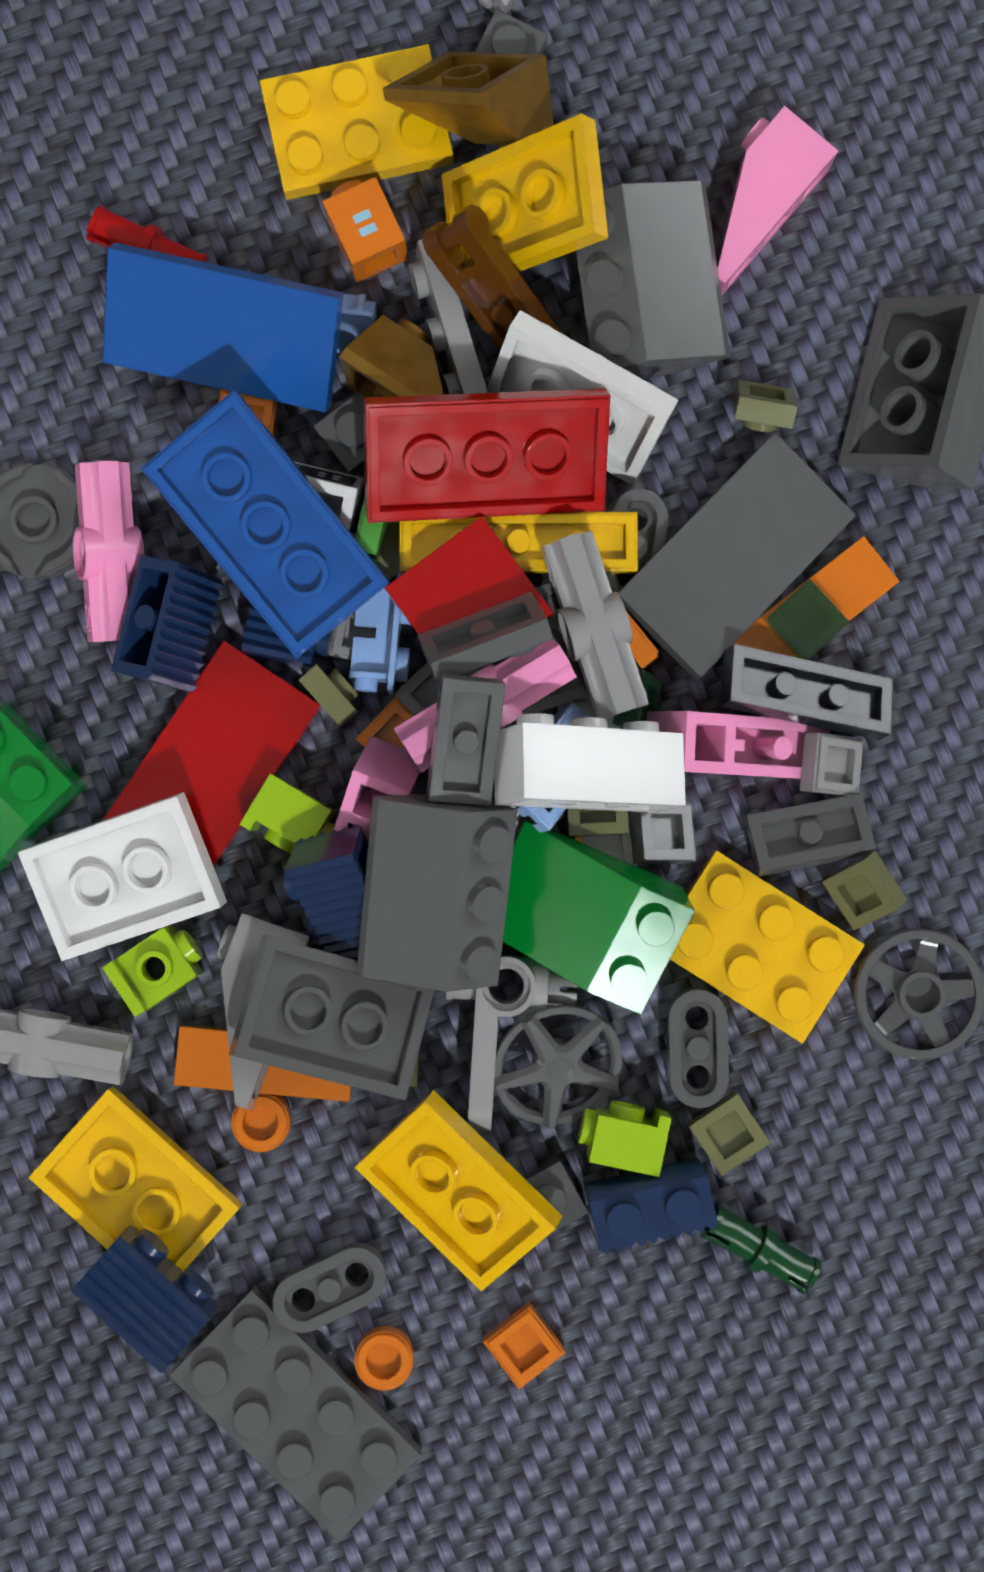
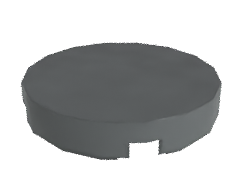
M17 464L1 472L0 567L11 574L30 580L56 578L75 568L73 560V535L75 529L79 527L76 480L63 469L44 464Z

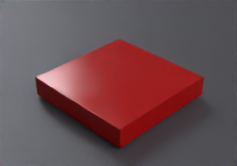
M482 516L385 587L387 594L418 635L532 592L547 619L554 614Z

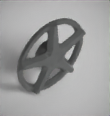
M930 929L903 930L881 940L862 958L854 984L855 1008L867 1035L886 1051L907 1059H934L945 1056L959 1048L976 1030L984 1011V979L973 955L954 938ZM921 939L911 971L903 972L878 961L880 956L891 947L908 940ZM939 943L954 950L964 960L973 979L940 980L935 975ZM869 976L895 995L894 1002L875 1023H873L866 1004V984ZM975 997L974 1009L967 1025L959 1035L950 1040L940 1011L946 1002ZM916 1018L934 1048L927 1050L909 1049L893 1043L886 1036L908 1019Z
M558 1005L537 1010L517 1022L499 1044L495 1063L494 1085L503 1104L516 1116L526 1121L543 1124L547 1128H555L557 1124L577 1120L582 1117L585 1108L595 1110V1107L600 1106L612 1091H617L622 1068L620 1041L611 1025L603 1017L589 1009L572 1005ZM563 1014L585 1018L588 1020V1023L568 1041L563 1038H553L542 1025L540 1019ZM524 1029L535 1050L532 1056V1064L504 1073L503 1062L506 1052L515 1037ZM601 1032L606 1036L610 1047L611 1055L608 1073L591 1067L582 1061V1056ZM535 1083L542 1084L544 1087L543 1112L520 1104L511 1096L507 1089ZM576 1083L598 1088L591 1097L581 1104L561 1111L568 1085Z

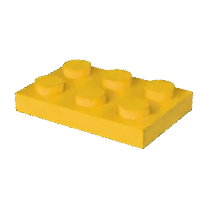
M429 44L259 80L286 200L332 191L341 184L355 179L361 180L362 183L374 177L377 180H383L454 164L448 130L384 99L383 88L432 61Z
M582 113L441 174L446 222L448 224L451 223L453 215L469 205L480 207L488 218L490 234L518 272L608 239L596 122ZM461 245L460 250L468 260L471 256Z
M713 850L686 893L695 912L670 960L803 1044L865 945L717 850Z
M114 1086L110 1087L28 1177L107 1250L130 1225L135 1227L138 1233L142 1229H147L165 1243L169 1250L166 1258L170 1259L182 1272L243 1204Z
M434 1090L371 1148L355 1166V1169L480 1291H483L552 1233L563 1217Z

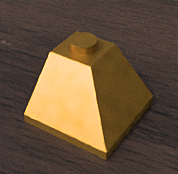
M448 51L383 88L385 101L473 143L498 145L499 149L554 125L546 55Z
M382 315L346 346L339 356L348 389L354 393L360 391L364 398L443 395L433 347L428 344L430 341L429 336L408 320L401 319L397 324Z

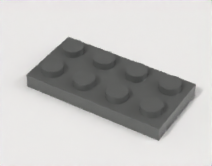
M255 1284L180 1361L169 1375L338 1542L418 1460L422 1453V1447L305 1333L292 1332L279 1323L273 1311V1302Z

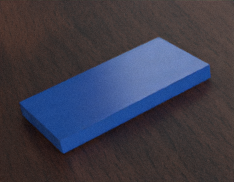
M114 243L108 247L103 363L227 391L235 390L241 394L326 413L331 407L344 292Z
M235 390L141 467V470L296 659L391 583L254 411Z

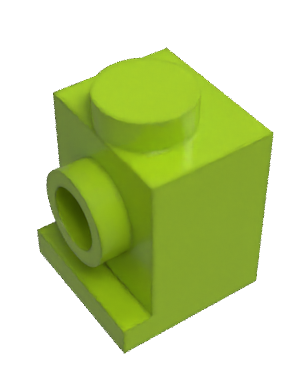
M269 774L239 825L249 831H258L261 825L266 826L269 829L264 838L291 854L295 842L299 839L306 840L312 835L318 837L322 833L329 834L332 832L335 825L331 823V820L337 811L282 778Z
M173 925L162 927L126 953L102 967V969L133 1015L137 1017L203 974L204 971L198 964V961L203 958V954L195 940L185 929L177 933ZM151 957L161 959L165 965V973L160 979L152 978L146 970L147 961Z
M612 1100L609 1109L595 1107V1110L584 1109L578 1143L587 1145L586 1155L590 1163L660 1177L672 1119L666 1109L654 1107L652 1118L644 1117V1107Z

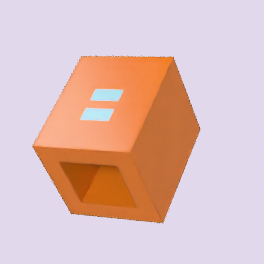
M376 177L363 183L359 179L345 182L332 191L330 198L322 201L327 222L356 283L408 260L406 240Z

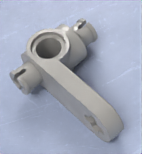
M509 953L501 954L500 970L512 969L519 973L523 979L522 990L513 999H498L491 993L489 987L446 992V1000H475L468 1124L475 1131L491 1132L498 1017L527 1016L537 1010L546 1008L547 1005L576 1006V991L561 990L560 988H578V986L528 956H517Z

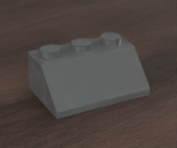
M702 181L627 183L603 190L608 239L576 250L590 350L602 355L607 360L644 381L730 358L705 183Z
M974 293L879 298L838 464L844 468L922 488L973 490L984 447V295Z
M426 794L373 796L356 972L358 975L364 978L444 992L498 986L517 809L511 806H495V799L491 798V806L429 801Z

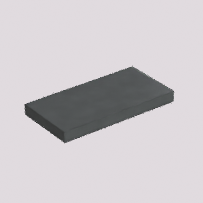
M775 432L617 593L621 597L626 611L697 680L720 659L724 651L741 637L848 525L856 514Z

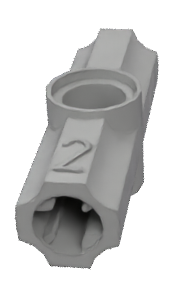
M593 532L573 534L543 546L541 549L544 557L543 560L546 563L549 579L560 606L557 615L562 637L573 661H578L596 717L606 719L648 705L647 693L642 684L639 669L629 645L632 643L633 637L628 614L619 594L611 590Z
M0 1009V1063L7 1064L8 1070L26 1076L58 1078L60 1075H67L121 1085L124 1083L130 1066L133 1051V1033L123 1032V1030L117 1031L102 1026L71 1022L72 1017L51 1011L19 1009L18 1012Z

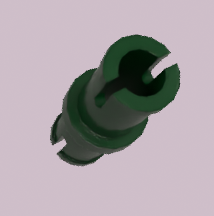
M717 1203L714 1205L718 1224L714 1230L706 1226L703 1232L700 1233L702 1239L709 1240L743 1259L744 1267L754 1273L763 1270L796 1288L802 1294H806L809 1287L812 1288L821 1270L820 1259L811 1257L778 1238V1232L765 1224L759 1228L728 1211L721 1204Z

